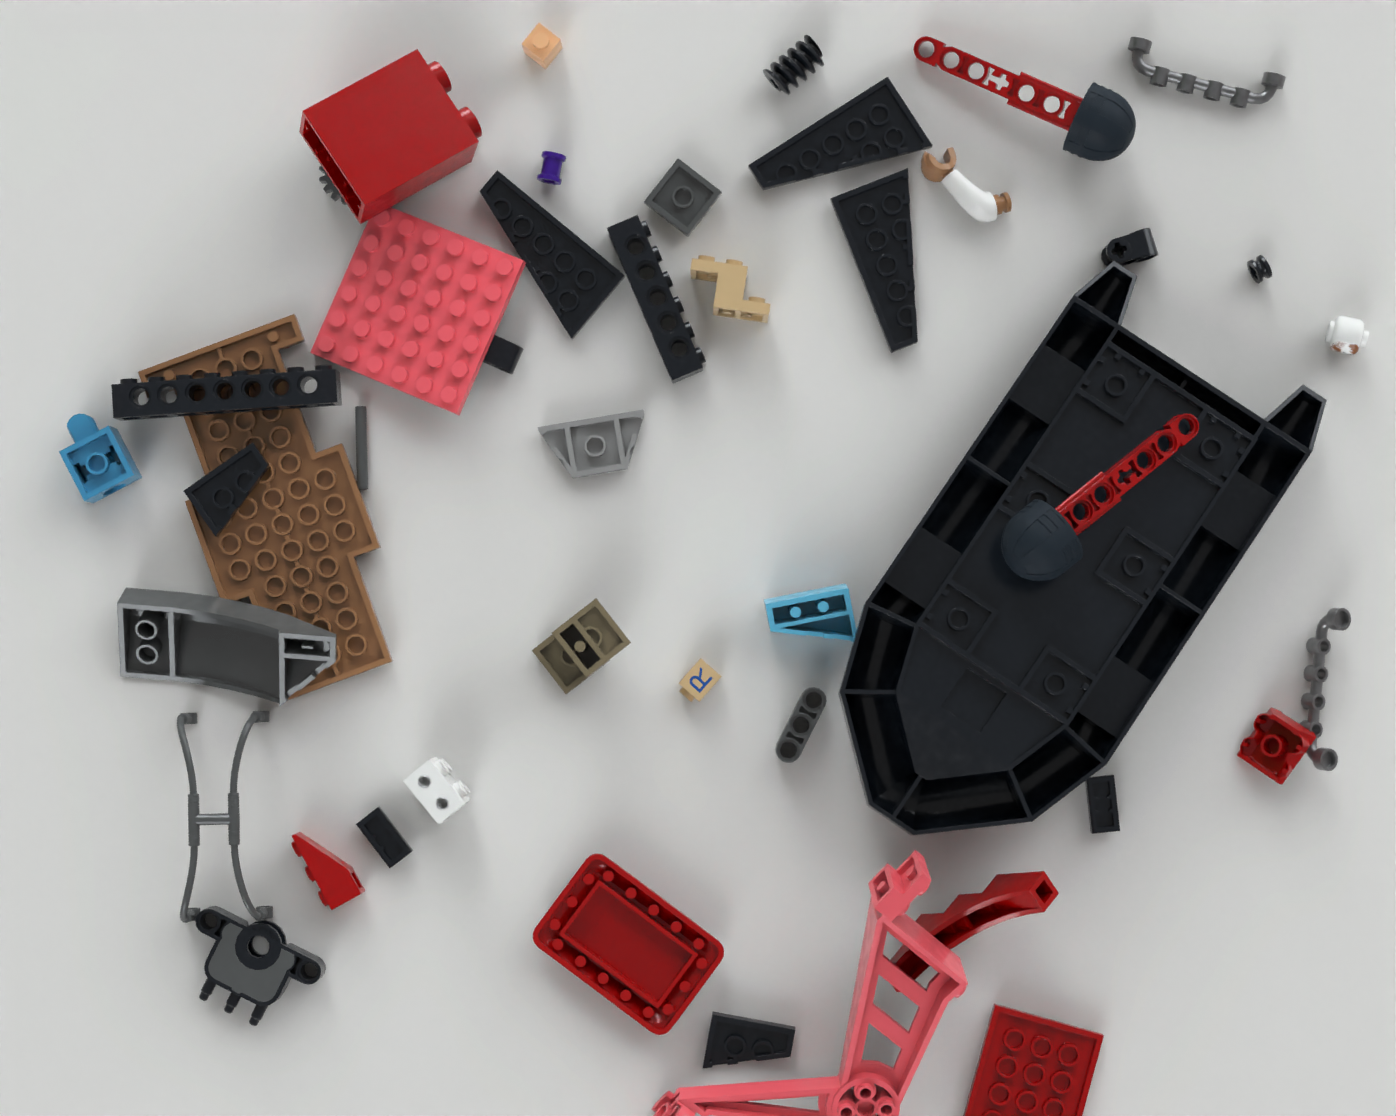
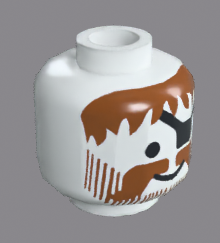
M1338 316L1335 321H1330L1325 342L1329 343L1332 351L1354 355L1360 347H1366L1369 331H1364L1365 325L1360 319Z

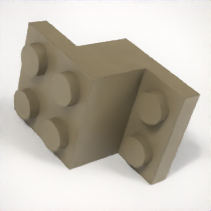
M596 598L553 631L550 637L532 651L564 693L568 694L631 642Z

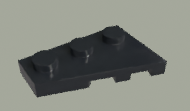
M251 443L184 490V493L215 537L220 535L269 469L270 465L257 446Z
M712 1012L703 1068H711L713 1065L720 1064L733 1065L750 1060L763 1061L790 1057L795 1026Z

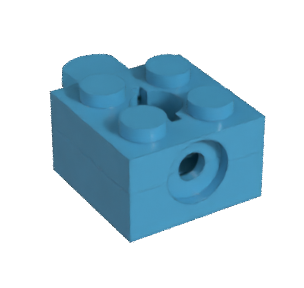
M76 414L69 419L67 429L74 444L59 451L84 501L95 503L142 478L118 429L107 426L99 430L94 419L86 414Z

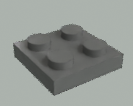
M678 158L646 198L644 204L688 237L722 192Z

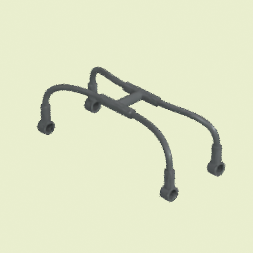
M253 711L243 727L232 764L230 793H228V813L200 814L199 794H197L195 771L184 728L185 724H197V713H180L177 717V730L185 758L190 794H188V845L191 846L188 877L180 909V919L184 923L195 921L200 912V908H188L195 879L198 846H200V825H228L232 864L243 903L255 920L262 921L263 919L273 918V906H258L256 909L254 908L244 884L238 854V845L240 844V813L237 781L241 756L251 727L254 723L269 722V711Z

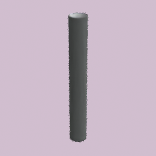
M356 406L357 485L360 490H367L366 406Z

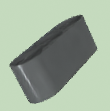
M811 687L804 690L776 743V754L783 762H794L801 755L827 702L826 695L821 689ZM810 692H817L821 697V703L816 708H810L806 704V696ZM798 717H805L808 721V728L802 733L796 732L793 728V722ZM792 742L796 746V752L792 757L787 758L781 755L780 748L783 743Z

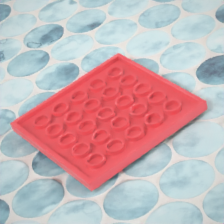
M390 207L368 220L310 353L456 415H460L526 262Z

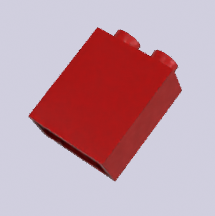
M418 49L302 111L299 133L360 224L472 162L479 142L477 138L482 136L480 124L473 112L468 107L458 110L447 93L451 91L452 87L444 68L437 61L427 64Z

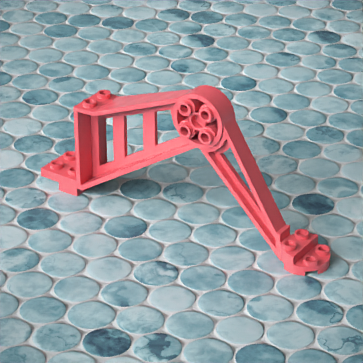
M915 850L896 870L887 863L868 883L871 898L840 1070L837 1076L680 1087L676 1089L674 1094L670 1091L666 1092L652 1107V1110L655 1112L653 1116H695L696 1113L701 1116H899L900 1104L948 1002L954 997H960L968 985L960 957L905 914L917 895L921 896L930 886L931 878L924 856ZM887 931L938 972L929 981L926 989L883 955ZM878 975L919 1006L909 1031L873 1003ZM869 1023L901 1048L893 1067L880 1061L862 1060ZM818 1096L819 1111L749 1101Z

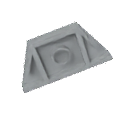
M644 410L538 427V431L572 478L628 469L643 421Z

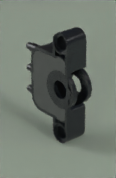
M210 906L199 912L195 922L198 930L216 940L204 965L207 979L201 989L199 998L206 1001L209 995L212 994L215 986L218 985L231 992L226 1001L225 1012L232 1013L241 997L256 1004L249 1023L253 1026H257L268 1005H271L283 995L291 978L309 985L317 982L325 974L326 966L324 961L320 957L292 943L287 944L282 928L274 922L262 920L249 925L247 920L218 906ZM207 913H212L217 918L215 927H211L206 923L205 917ZM255 936H263L269 942L267 954H260L255 951L253 947ZM306 963L316 966L317 975L315 977L306 974Z

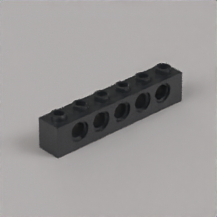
M638 215L608 227L609 237L672 383L674 384L702 372V363L706 362L701 348H695L691 338L695 337L689 321L683 322L680 313L684 312L679 297L673 298L669 288L673 286L668 272L662 273L658 263L662 261L657 246L651 247L647 237L652 235L646 221L640 222ZM639 242L644 246V249L639 254H632L628 250L630 244ZM644 267H650L655 271L654 276L649 280L642 279L639 276L640 270ZM656 292L664 294L666 297L664 303L661 305L651 303L650 297ZM667 317L673 318L677 323L676 327L669 331L661 327L662 320ZM684 343L688 348L687 352L682 356L673 354L671 349L674 344Z

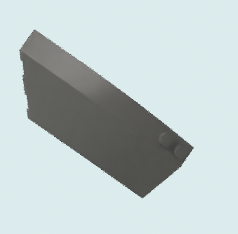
M125 588L117 602L120 677L179 681L218 687L279 703L280 707L292 694L304 688L316 678V675L325 668L328 669L337 660V634L288 614L261 606L208 595L138 588Z

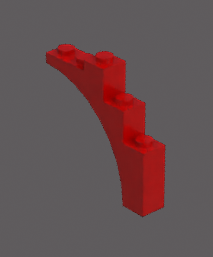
M1045 871L997 874L982 893L959 894L944 913L921 914L915 922L951 950L963 941L991 926L1016 917L1045 912L1059 892ZM904 944L891 958L894 964L914 980L930 966Z

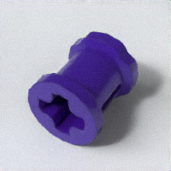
M543 151L541 156L544 159L541 174L537 175V180L547 184L561 185L560 173L562 163L566 162V156L556 152Z

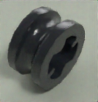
M1262 255L1256 257V261L1250 260L1247 262L1249 273L1256 283H1261L1264 277L1267 279L1272 277L1270 265Z

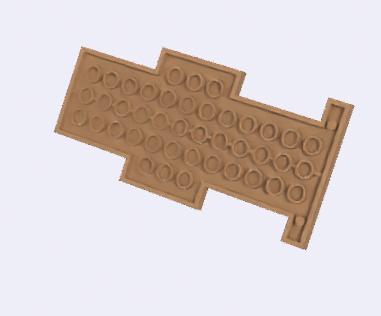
M293 314L141 370L138 374L141 382H148L149 377H165V381L176 380L177 375H193V379L204 378L205 373H221V377L232 376L231 372L248 371L249 375L259 374L261 369H276V373L287 372L280 351L305 342L297 317ZM286 381L279 383L277 386L278 395H284L289 390V384ZM259 383L253 384L249 389L250 397H256L261 392ZM231 385L225 386L221 391L223 399H228L233 394ZM200 387L195 390L194 399L195 401L202 400L205 396V389ZM175 389L170 390V391H173V390H174V391H175V394H176V397H177V391H176ZM145 391L147 398H149V393ZM301 408L184 416L205 475L251 443L257 446L270 465L269 469L218 537H215L190 500L185 501L219 597L235 601L249 597L252 605L288 614L337 634L336 662L328 669L325 668L314 680L300 691L298 690L292 694L288 700L393 662L355 557L379 549L381 546L362 494L358 488L344 445L341 443L316 452Z

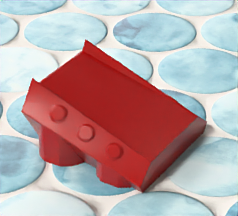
M1271 707L1267 713H1262L1256 717L1254 721L1255 730L1250 737L1243 740L1237 756L1282 785L1314 742L1316 735L1283 714L1282 711Z

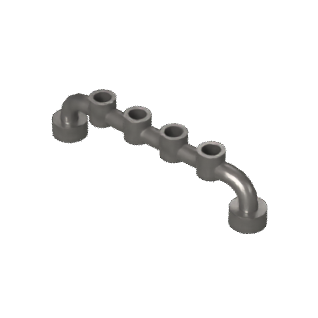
M1131 37L1128 45V50L1133 51L1132 62L1135 69L1139 73L1151 77L1150 84L1166 87L1167 82L1178 84L1176 90L1185 94H1193L1194 89L1204 91L1203 98L1211 101H1219L1220 96L1231 98L1230 105L1238 108H1246L1247 103L1263 104L1268 102L1274 96L1277 89H1283L1286 79L1285 76L1278 73L1264 72L1261 84L1266 86L1265 90L1262 93H1253L1244 88L1230 87L1218 81L1204 80L1191 74L1177 73L1164 67L1146 64L1143 60V54L1150 53L1152 45L1150 40Z
M1345 608L1330 609L1327 615L1319 621L1316 636L1308 639L1306 643L1307 651L1310 654H1314L1313 665H1308L1304 669V678L1311 682L1310 693L1303 694L1301 698L1302 707L1308 709V720L1302 721L1300 725L1315 733L1316 739L1306 752L1315 768L1324 771H1332L1338 762L1337 753L1333 749H1317V738L1323 732V727L1319 723L1320 710L1325 706L1322 684L1328 677V671L1324 667L1325 655L1331 648L1330 641L1327 639V632L1329 628L1343 631L1350 626L1351 615Z

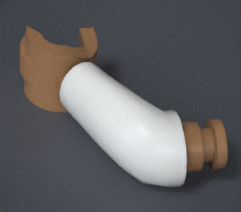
M953 147L947 148L943 155L945 164L939 163L933 155L926 151L922 155L921 171L924 177L933 182H941L960 206L974 219L986 223L993 222L997 219V215L1002 214L1003 211L1005 213L1011 211L1012 203L1007 192L1001 193L1000 197L997 194L992 195L989 191L984 192L958 170H953L957 160Z

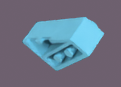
M845 583L764 599L771 632L803 636L810 635L852 642L854 640L856 626L849 589Z

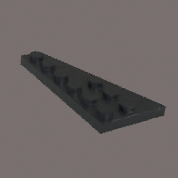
M886 77L749 164L748 168L762 190H767L929 149L933 145L890 79Z
M908 168L830 199L891 353L918 342Z
M497 170L480 190V193L517 253L526 262L527 269L573 340L625 278V275Z

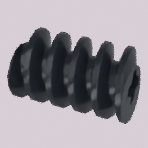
M808 35L804 36V42H796V49L789 48L787 50L788 57L785 55L779 56L780 64L772 62L770 64L771 71L768 69L763 70L765 77L773 87L787 95L790 94L789 84L796 88L799 87L797 77L804 81L807 80L806 70L813 74L816 73L814 63L821 67L824 66L820 48Z

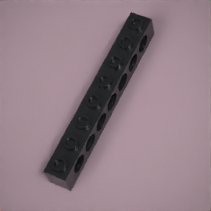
M317 365L315 370L304 371V367H289L287 372L276 373V369H261L259 374L249 375L248 371L231 372L232 376L221 377V373H205L204 378L193 379V375H177L176 380L165 381V377H149L148 382L137 383V379L133 378L121 379L120 384H111L113 418L127 421L341 406L340 372L332 369V365ZM312 379L316 380V390L312 393H306L304 390L306 382ZM284 381L288 382V392L284 395H278V384ZM259 383L261 386L260 394L256 397H250V387L253 384ZM231 385L233 388L232 396L228 399H223L221 396L222 389L225 386ZM203 387L205 389L204 398L200 401H195V390ZM175 389L177 391V398L174 402L168 403L166 401V394L168 391ZM147 391L149 393V400L146 404L140 405L138 397L142 392Z

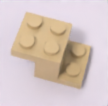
M699 255L698 259L692 258L690 268L691 279L717 282L713 315L768 323L771 304L765 303V299L760 297H749V300H743L748 266H742V261L727 259L726 263L715 262L714 257Z

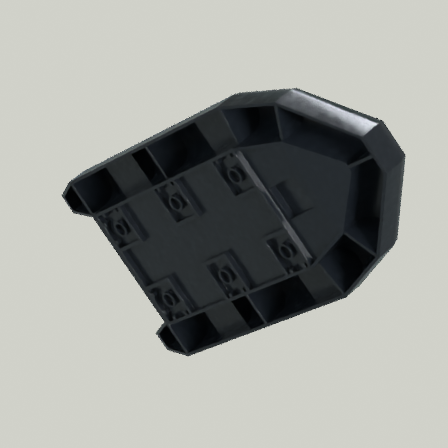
M1115 261L1073 295L863 606L838 694L867 806L911 836L1032 822L1103 768L1313 451L1327 401L1325 398L1302 385L1265 419L1247 409L1121 326L1137 275ZM1192 414L1197 418L1199 431L1193 439L1184 446H1180L1177 452L1120 497L1121 501L1078 535L1083 548V557L1065 573L1051 580L1031 581L1020 577L1010 569L1002 554L1001 538L1006 524L1016 513L1034 499L1042 500L1055 509L1099 472L1105 473L1154 432L1165 430L1163 425L1174 416ZM1182 419L1179 422V430L1184 435L1190 430V424L1186 419ZM1162 435L1158 439V447L1164 452L1169 447V441ZM1141 452L1137 456V464L1143 469L1148 465V457L1145 453ZM1130 469L1127 472L1119 473L1120 477L1119 479H1117L1118 482H1124V476H1126L1128 473H1132L1133 471ZM1101 486L1097 487L1094 493L1095 499L1102 503L1106 499V491ZM1079 503L1073 509L1076 519L1081 520L1085 515V509Z

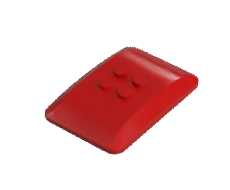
M597 853L590 855L584 861L533 932V941L538 948L656 1035L666 1034L672 1029L724 957V948L719 940L611 859Z

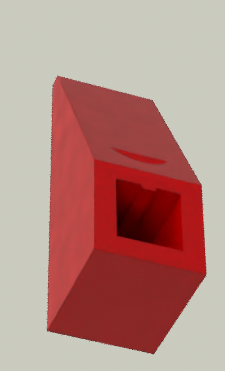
M298 832L292 835L294 840L291 843L298 857L302 856L307 864L305 871L312 882L316 881L320 888L318 895L325 906L329 905L331 910L365 892L351 865L303 833Z

